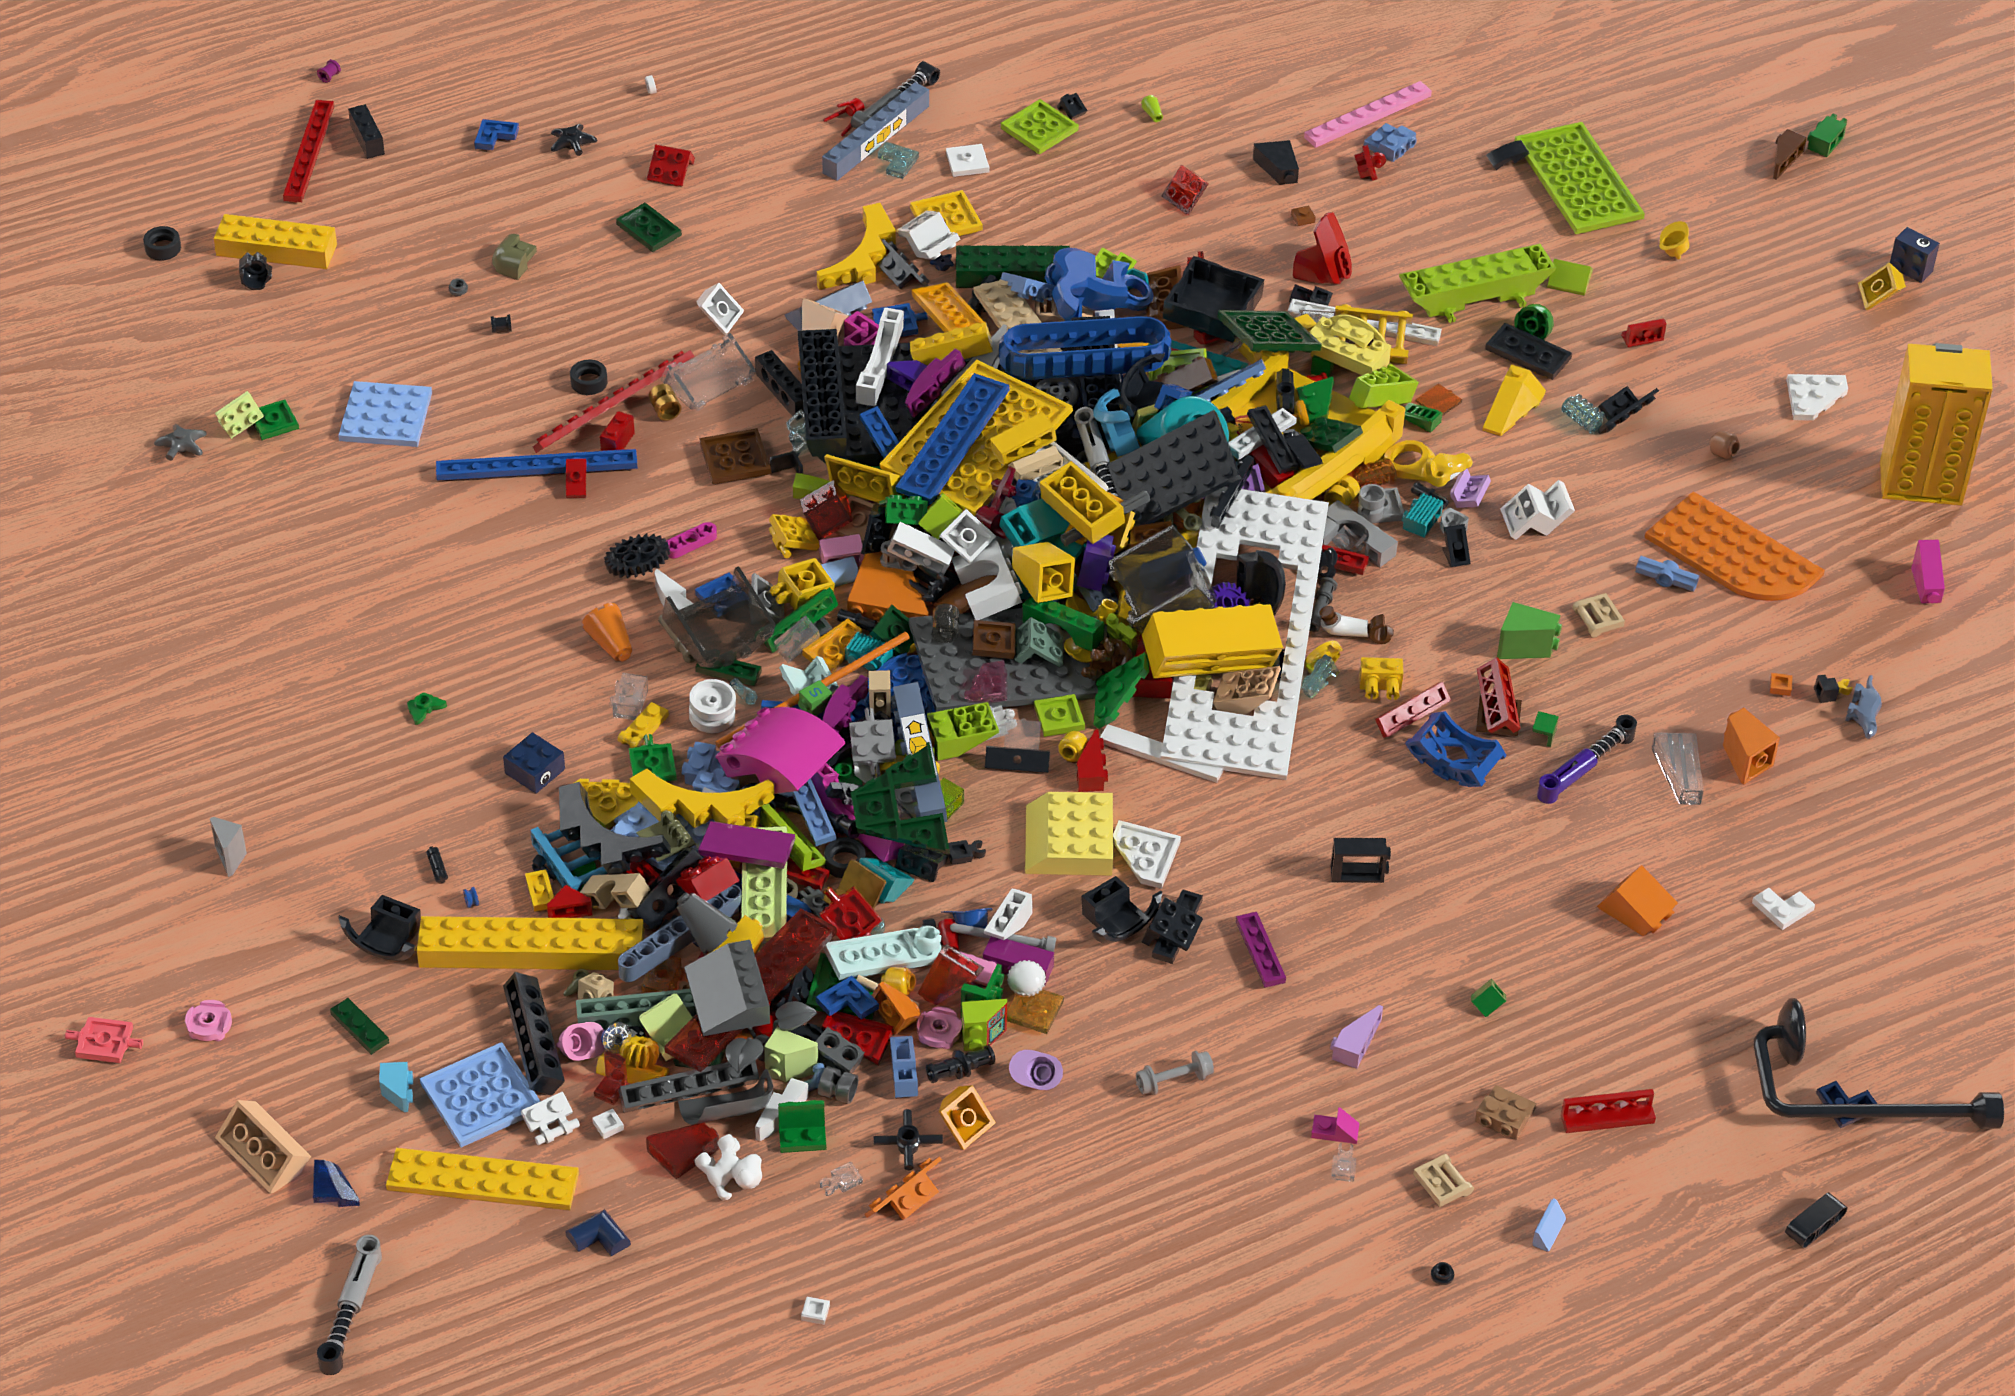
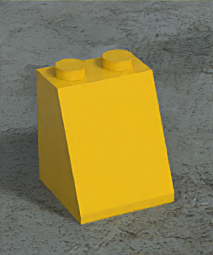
M1049 542L1013 547L1012 568L1035 602L1039 603L1072 597L1075 558Z

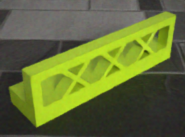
M769 804L761 806L760 824L763 827L787 826V833L795 834V842L789 856L802 871L826 864V859L783 811L777 813Z

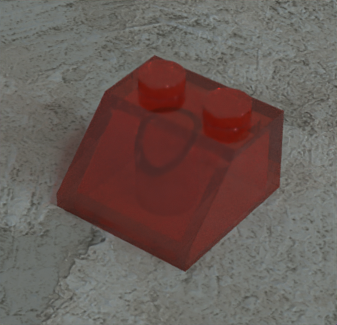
M834 480L800 499L803 514L818 540L825 538L853 521L847 493Z

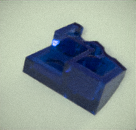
M314 1160V1203L338 1202V1207L360 1206V1199L341 1168L330 1161Z

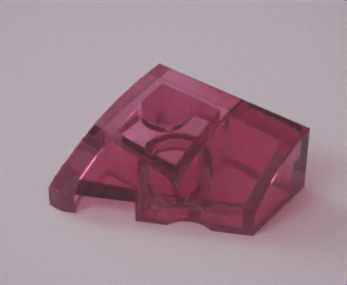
M1004 660L984 663L979 669V674L973 678L971 689L969 691L965 690V699L980 702L1007 701V670Z

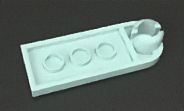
M922 926L920 928L827 942L824 944V951L838 979L845 980L850 976L856 978L858 975L868 976L886 973L890 967H906L910 969L931 965L939 959L942 936L939 935L940 932L935 927Z

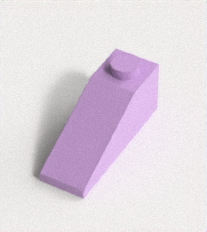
M1378 1005L1343 1028L1338 1038H1333L1330 1050H1333L1332 1060L1356 1069L1358 1068L1381 1022L1383 1006Z

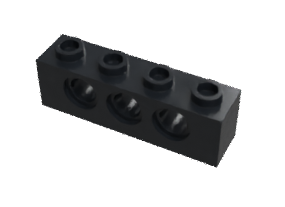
M773 350L755 356L756 375L795 420L803 417L804 406L802 384Z
M685 847L650 884V891L637 908L627 909L635 919H643L644 929H656L662 924V918L667 913H671L678 906L677 900L686 893L677 884L676 879L681 877L680 873L684 869L690 867L694 869L699 866L698 862L703 859L702 856L694 848ZM669 885L673 886L671 895L667 892ZM657 900L658 908L656 911H654L653 903Z

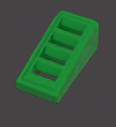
M1408 403L1405 406L1404 419L1431 433L1442 422L1443 413L1432 408Z

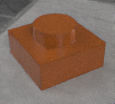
M1309 205L1291 209V216L1297 226L1315 223L1316 217Z

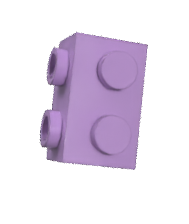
M1468 469L1462 471L1450 491L1451 499L1454 501L1456 508L1478 507L1491 482L1489 475L1470 476Z

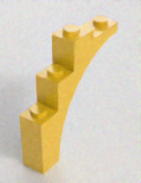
M880 202L863 206V223L866 232L857 249L843 261L816 271L817 287L819 290L851 282L858 283L864 281L865 284L876 282L875 266L886 256V246L882 243V240L884 239L887 243L892 241L896 245V230Z
M645 769L630 778V793L659 822L662 817L661 813L668 810L675 816L680 814L695 829L707 823L710 819L720 823L744 825L745 815L751 814L757 808L768 804L774 799V784L768 779L755 786L738 791L704 793L672 785L658 778L650 770Z

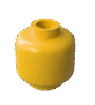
M1070 731L1060 741L1058 751L1065 760L1077 762L1088 743V739L1079 731Z
M890 967L881 977V982H885L905 995H909L915 989L916 978L909 968Z

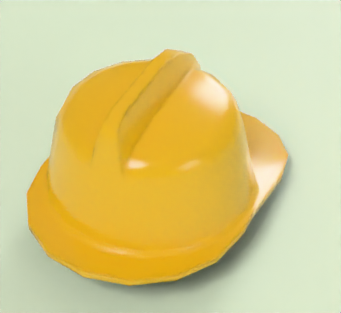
M1677 221L1667 225L1662 230L1659 246L1668 256L1676 257L1679 260L1681 255L1689 249L1688 224Z

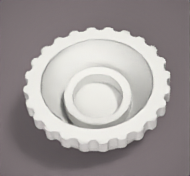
M1030 960L1015 963L1007 975L1008 985L1011 990L1023 997L1038 994L1042 987L1045 986L1044 983H1046V976L1042 967Z

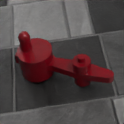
M1011 466L1007 468L1002 480L997 478L991 482L992 490L996 491L991 507L987 505L982 506L975 515L994 535L1002 539H1006L1007 536L999 526L1001 516L1004 515L999 510L1005 497L1011 498L1016 495V488L1011 485L1016 469Z

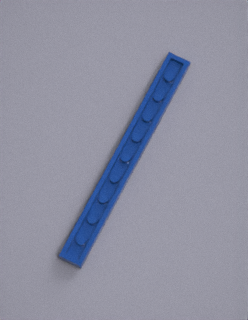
M636 449L441 460L436 461L437 480L566 473V459H586V472L638 469Z

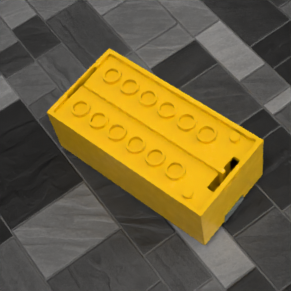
M1908 343L1880 458L1882 499L1963 505L1993 390L1990 350L1962 348V345L1935 343L1933 345Z

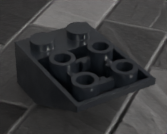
M874 504L871 509L861 550L863 555L881 552L882 543L885 542V539L889 540L891 529L888 528L889 524L885 523L886 506Z

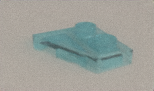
M1324 654L1322 659H1318L1312 673L1306 676L1302 682L1301 689L1311 699L1328 685L1326 679L1330 675L1336 677L1340 673L1331 657Z

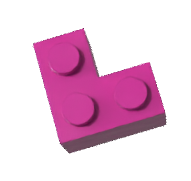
M859 311L855 312L844 320V346L875 344L879 325Z

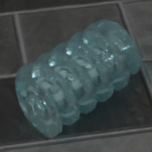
M1581 394L1568 397L1561 407L1563 413H1566L1573 421L1583 426L1590 434L1597 432L1605 416L1603 411L1599 412L1598 407L1593 408L1594 405L1588 403L1586 398L1582 399Z

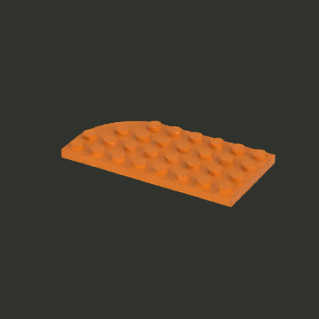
M1694 491L1645 532V539L1732 592L1755 600L1778 601L1799 596L1823 577L1825 572L1823 568Z

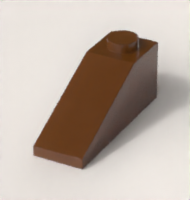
M1789 129L1777 137L1773 179L1777 180L1804 152L1807 137Z

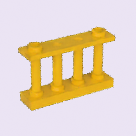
M1347 304L1335 307V316L1351 315L1366 322L1367 320L1379 321L1378 332L1384 340L1386 323H1398L1396 347L1390 350L1389 362L1407 364L1409 350L1403 348L1406 324H1412L1413 314L1407 311L1391 312L1354 308ZM1338 336L1340 340L1345 341L1346 338Z

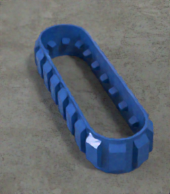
M1144 316L1016 325L1008 329L999 342V358L1001 366L1010 376L1017 379L1033 380L1125 374L1140 359L1155 353H1165L1162 362L1152 363L1143 368L1145 372H1149L1162 367L1164 362L1168 360L1171 353L1172 339L1170 338L1169 330L1161 321ZM1126 343L1153 344L1149 346L1076 350L1030 354L1017 352L1021 350L1049 349Z

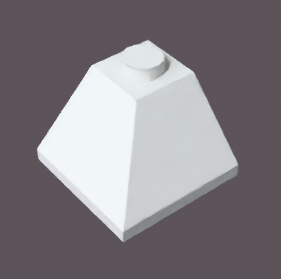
M720 283L706 289L697 300L699 308L724 335L730 331L744 312L741 306Z
M965 509L940 534V537L968 563H971L996 538V535Z

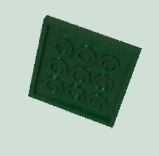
M1219 310L1217 318L1253 352L1270 351L1276 353L1278 351H1287L1294 353L1295 351L1311 353L1312 351L1321 350L1322 343L1287 311Z

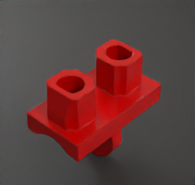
M1368 145L1362 146L1364 152L1354 155L1360 178L1371 176L1372 181L1377 180L1375 167L1381 168L1386 163V157L1378 152L1370 155Z

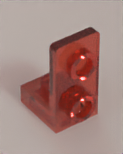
M606 1051L604 1053L606 1076L594 1090V1097L614 1106L620 1098V1086L628 1085L626 1059L620 1054Z

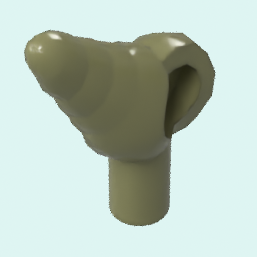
M579 969L574 973L571 984L564 991L565 997L578 992V981L589 975L587 970Z

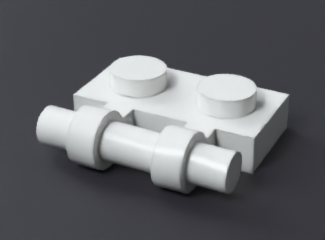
M563 1091L520 1112L530 1132L540 1130L541 1134L535 1137L537 1145L545 1142L548 1144L554 1141L555 1137L562 1134H570L573 1132V1129L580 1126L577 1118L571 1121L566 1119V1116L572 1114L573 1111ZM558 1121L560 1126L551 1130L548 1128L547 1125Z

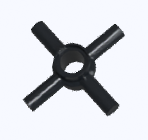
M910 1109L903 1111V1126L899 1128L897 1135L874 1136V1145L898 1146V1150L904 1154V1169L907 1171L914 1168L913 1154L917 1152L920 1144H943V1134L919 1135L918 1129L912 1125V1111Z

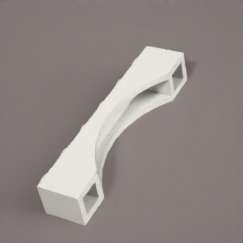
M884 308L870 360L865 370L860 373L856 384V403L870 406L876 405L886 378L887 363L892 361L903 330L904 311Z

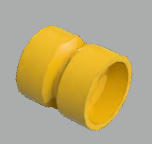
M1345 475L1327 490L1324 495V501L1329 502L1328 507L1337 500L1349 506L1351 501L1358 495L1360 486L1353 477Z

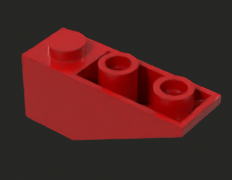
M1098 729L1094 730L1077 761L1076 777L1078 792L1104 791V782H1108V770L1103 768V766H1106V755L1101 753V750H1104L1103 738H1099Z

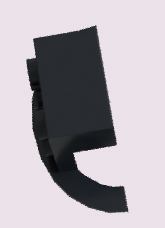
M1155 353L1140 359L1132 365L1121 380L1118 388L1120 394L1117 397L1118 404L1122 411L1127 412L1131 416L1132 420H1134L1138 409L1154 405L1157 401L1164 383L1150 381L1143 368L1152 363L1162 362L1165 353Z
M1264 550L1237 555L1236 588L1241 587V593L1246 592V599L1262 598L1269 605L1271 604L1273 615H1275L1282 604L1286 586L1285 572L1281 562L1272 553Z
M1115 876L1081 896L1082 915L1097 927L1092 930V933L1098 942L1103 944L1118 942L1134 935L1151 921L1160 906L1162 891L1152 895L1151 903L1144 913L1130 901V888Z
M381 895L370 908L371 922L360 935L351 927L348 918L338 916L340 926L348 939L361 950L373 956L386 960L403 961L410 958L415 952L416 945L409 942L420 929L421 911L418 908Z

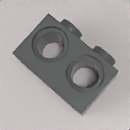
M828 1027L816 1040V1043H818V1063H823L825 1068L829 1066L839 1069L841 1074L844 1072L852 1074L861 1063L865 1053L858 1045L850 1043L840 1033Z

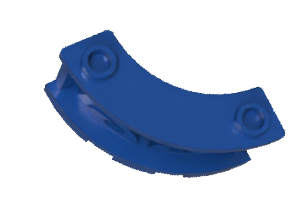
M1446 711L1432 713L1417 733L1405 742V745L1421 764L1425 762L1433 768L1434 774L1447 781L1453 779L1458 781L1459 785L1467 787H1482L1486 782L1485 776L1500 759H1504L1507 756L1498 740L1483 739L1466 732L1451 719ZM1434 725L1437 727L1436 735L1432 731ZM1428 733L1430 738L1426 739L1425 735ZM1444 746L1463 748L1468 759L1454 761L1448 759Z

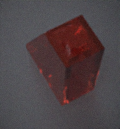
M946 944L936 957L917 994L922 996L925 1001L938 1005L962 989L964 983L970 984L976 980L983 972L984 967Z
M705 1123L689 1125L649 1135L646 1137L647 1152L675 1179H678L696 1166L695 1159L698 1155L705 1152L711 1156L719 1150L717 1144L719 1135L714 1128H709Z

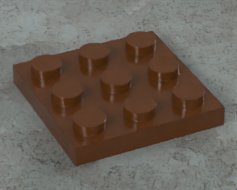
M758 428L699 438L712 484L771 474V467Z

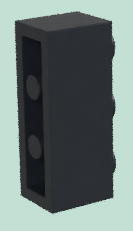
M366 104L348 108L350 126L366 158L384 155L383 137Z

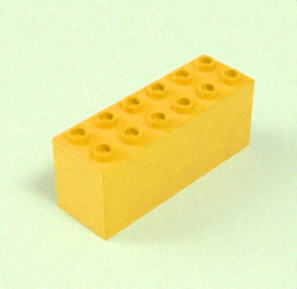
M1271 604L1237 605L1229 608L1216 607L1214 609L1198 608L1189 611L1176 610L1175 612L1158 611L1152 614L1142 633L1153 678L1226 673L1272 667L1283 649Z

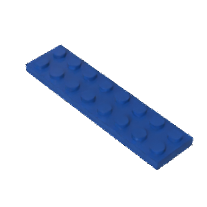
M974 373L896 485V492L907 496L922 497V500L932 504L1010 391L1009 385Z

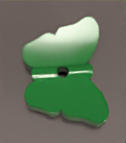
M421 693L414 700L408 701L407 707L415 725H418L424 721L427 713L430 714L432 710L446 708L447 702L438 697H433L431 694Z
M846 757L831 767L839 774V782L863 785L862 780L854 774L851 757Z

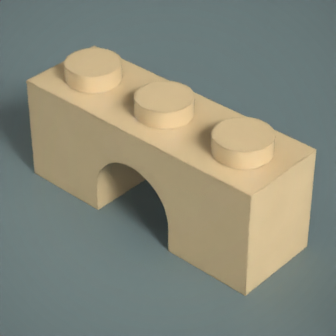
M640 873L592 875L580 893L591 898L592 909H606L614 899L621 908H637L650 891V888Z

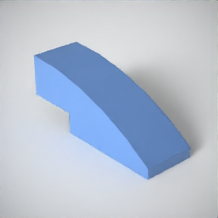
M890 1037L895 1098L918 1096L913 1037Z

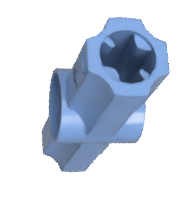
M1640 556L1635 570L1637 573L1655 578L1656 582L1663 587L1675 585L1693 592L1696 589L1700 576L1679 569L1678 564L1671 560L1661 563L1644 556Z

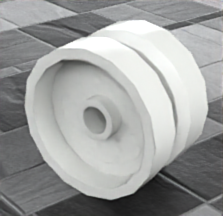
M707 679L698 682L692 688L689 697V720L695 728L706 733H719L732 726L735 720L736 695L732 686L721 680Z

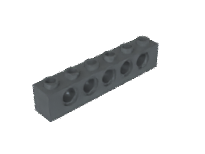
M755 1061L747 1065L739 1074L731 1067L729 1062L620 1086L619 1096L623 1113L755 1084L759 1080V1074Z

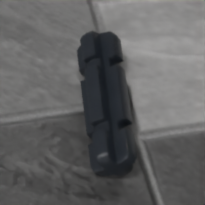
M430 846L426 854L437 883H445L448 875L439 848Z

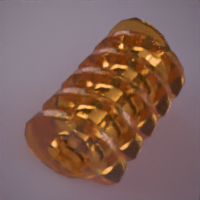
M1383 458L1382 460H1376L1374 463L1369 462L1367 465L1357 466L1352 470V477L1358 482L1361 489V486L1368 485V483H1377L1380 486L1383 484V480L1385 483H1389L1390 478L1392 481H1396L1397 473L1391 460Z

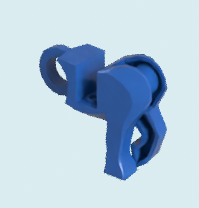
M1078 248L1059 250L1054 255V263L1050 264L1046 269V282L1055 285L1051 293L1058 314L1064 321H1071V318L1082 317V306L1092 311L1115 310L1116 308L1142 311L1146 310L1153 300L1152 289L1142 278L1126 274L1129 263L1113 260L1103 278H1097L1095 255ZM1127 286L1137 289L1143 297H1136L1129 293Z

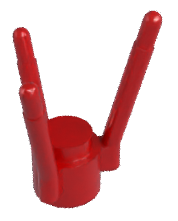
M857 98L837 104L838 108L844 106L846 108L824 118L823 121L827 122L844 113L853 116L857 111L863 112L865 106ZM851 122L841 133L842 137L852 128Z

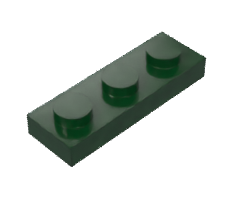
M702 652L695 666L697 673L750 686L756 685L762 673V666Z
M346 998L330 1009L331 1015L371 1055L389 1043V1037L349 998Z

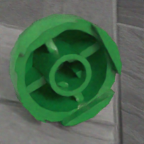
M1530 304L1518 311L1514 319V327L1545 340L1553 330L1554 319L1552 313L1546 307L1540 304Z

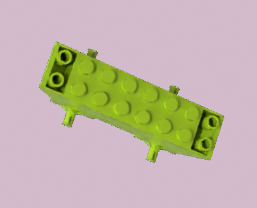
M1536 244L1399 274V278L1413 301L1422 306L1429 317L1446 316L1449 323H1454L1456 317L1453 313L1465 310V304L1497 297L1499 302L1515 300L1520 308L1522 306L1525 307L1527 302L1524 300V297L1535 295L1536 288L1555 271L1556 267L1542 245Z

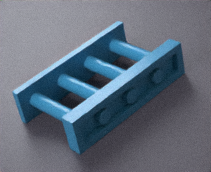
M539 827L530 830L532 845L538 854L546 859V865L556 875V879L562 888L568 885L579 891L581 885L587 883L592 875L608 874L602 866L582 876H573L571 874L572 870L597 859L601 862V856L588 858L587 855H584L571 862H563L561 856L581 848L580 839L557 849L552 847L551 842L564 837L560 829L549 834H543Z

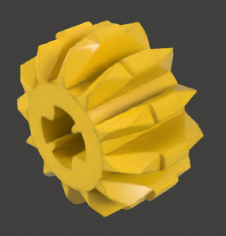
M636 1035L634 1037L629 1036L623 1040L620 1057L629 1066L633 1065L636 1068L652 1067L653 1064H656L659 1057V1046L651 1038L638 1037Z

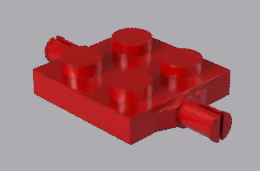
M831 886L824 890L823 893L830 899L831 903L819 914L840 940L870 936L872 929L882 921V918L854 886L839 896Z

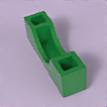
M1032 596L1022 604L1023 623L1032 617L1044 625L1048 623L1059 625L1070 634L1076 646L1092 652L1104 639V622L1052 600L1037 603Z

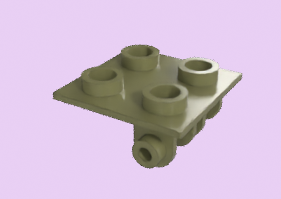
M668 810L661 813L660 822L636 832L639 837L663 835L670 844L671 853L655 858L657 862L681 852L685 847L690 848L696 845L677 817Z

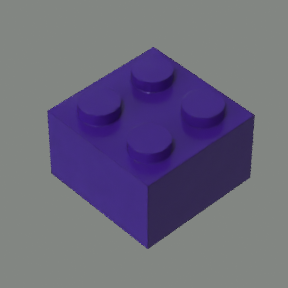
M1106 535L1094 544L1087 540L1077 586L1101 592L1102 584L1107 585L1116 545L1112 544L1114 536Z

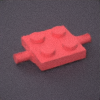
M88 1017L85 1026L80 1032L66 1030L65 1039L78 1040L75 1051L76 1058L121 1063L124 1052L128 1047L142 1049L143 1039L130 1038L133 1030L132 1022Z

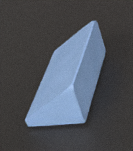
M853 556L821 564L835 583L834 587L855 582L859 571Z
M1554 1198L1553 1200L1551 1199L1535 1230L1532 1243L1533 1246L1548 1252L1566 1220L1564 1212L1558 1201Z

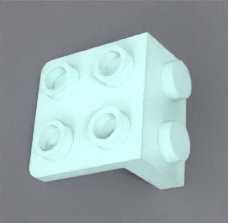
M818 656L815 657L805 670L784 664L779 667L783 679L789 685L790 692L794 696L800 690L831 675L824 659ZM837 682L827 686L832 694L839 687Z

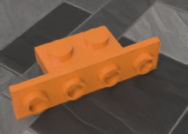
M940 1156L934 1160H931L929 1157L919 1165L921 1169L917 1173L911 1171L902 1178L903 1184L899 1187L895 1184L885 1192L888 1196L882 1200L878 1197L868 1205L870 1210L864 1215L866 1217L873 1215L889 1202L902 1220L909 1217L939 1193L938 1189L926 1175V1172L942 1161Z

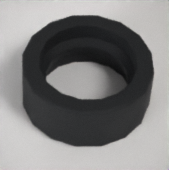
M168 226L154 227L144 235L145 252L152 259L168 260L177 256L181 250L180 236L174 228ZM162 240L171 241L170 244L165 246L153 245Z
M588 359L577 362L570 370L571 387L575 392L582 395H595L602 392L608 384L606 367L597 360ZM585 374H595L599 376L597 379L592 381H584L579 379L580 376Z
M842 837L831 841L826 846L824 851V858L826 859L825 868L829 870V874L836 878H843L848 864L838 863L832 859L838 853H852L858 857L856 859L857 862L861 858H865L864 846L859 841Z

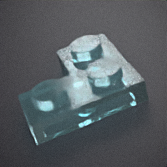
M885 142L878 151V158L890 162L886 168V174L903 179L918 160L919 152Z

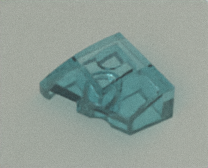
M800 409L786 422L787 429L790 432L789 440L793 446L792 451H796L798 456L809 452L806 442L804 412Z

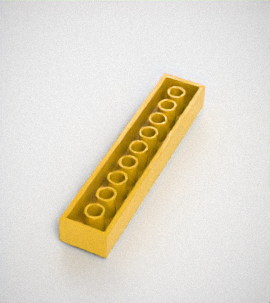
M421 916L417 945L419 968L619 970V956L644 940L643 919Z

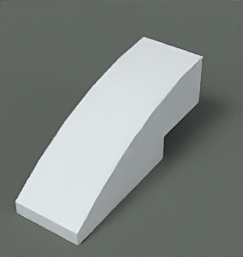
M656 569L654 575L658 597L672 618L684 627L695 619L694 603L686 598L685 588Z
M791 1078L783 1094L773 1092L768 1105L755 1126L757 1141H762L779 1130V1103L789 1101L803 1102L808 1099V1083Z

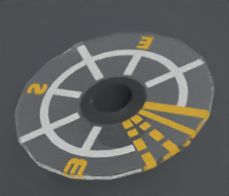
M621 1022L614 1023L605 1031L603 1045L610 1055L621 1056L620 1049L623 1040L629 1036L632 1037L631 1030L626 1024Z

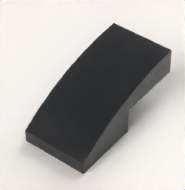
M1519 140L1505 144L1491 151L1486 156L1493 167L1498 170L1512 160L1515 164L1530 153L1523 142Z
M1295 284L1289 302L1292 299L1328 306L1333 293L1317 286L1312 291Z

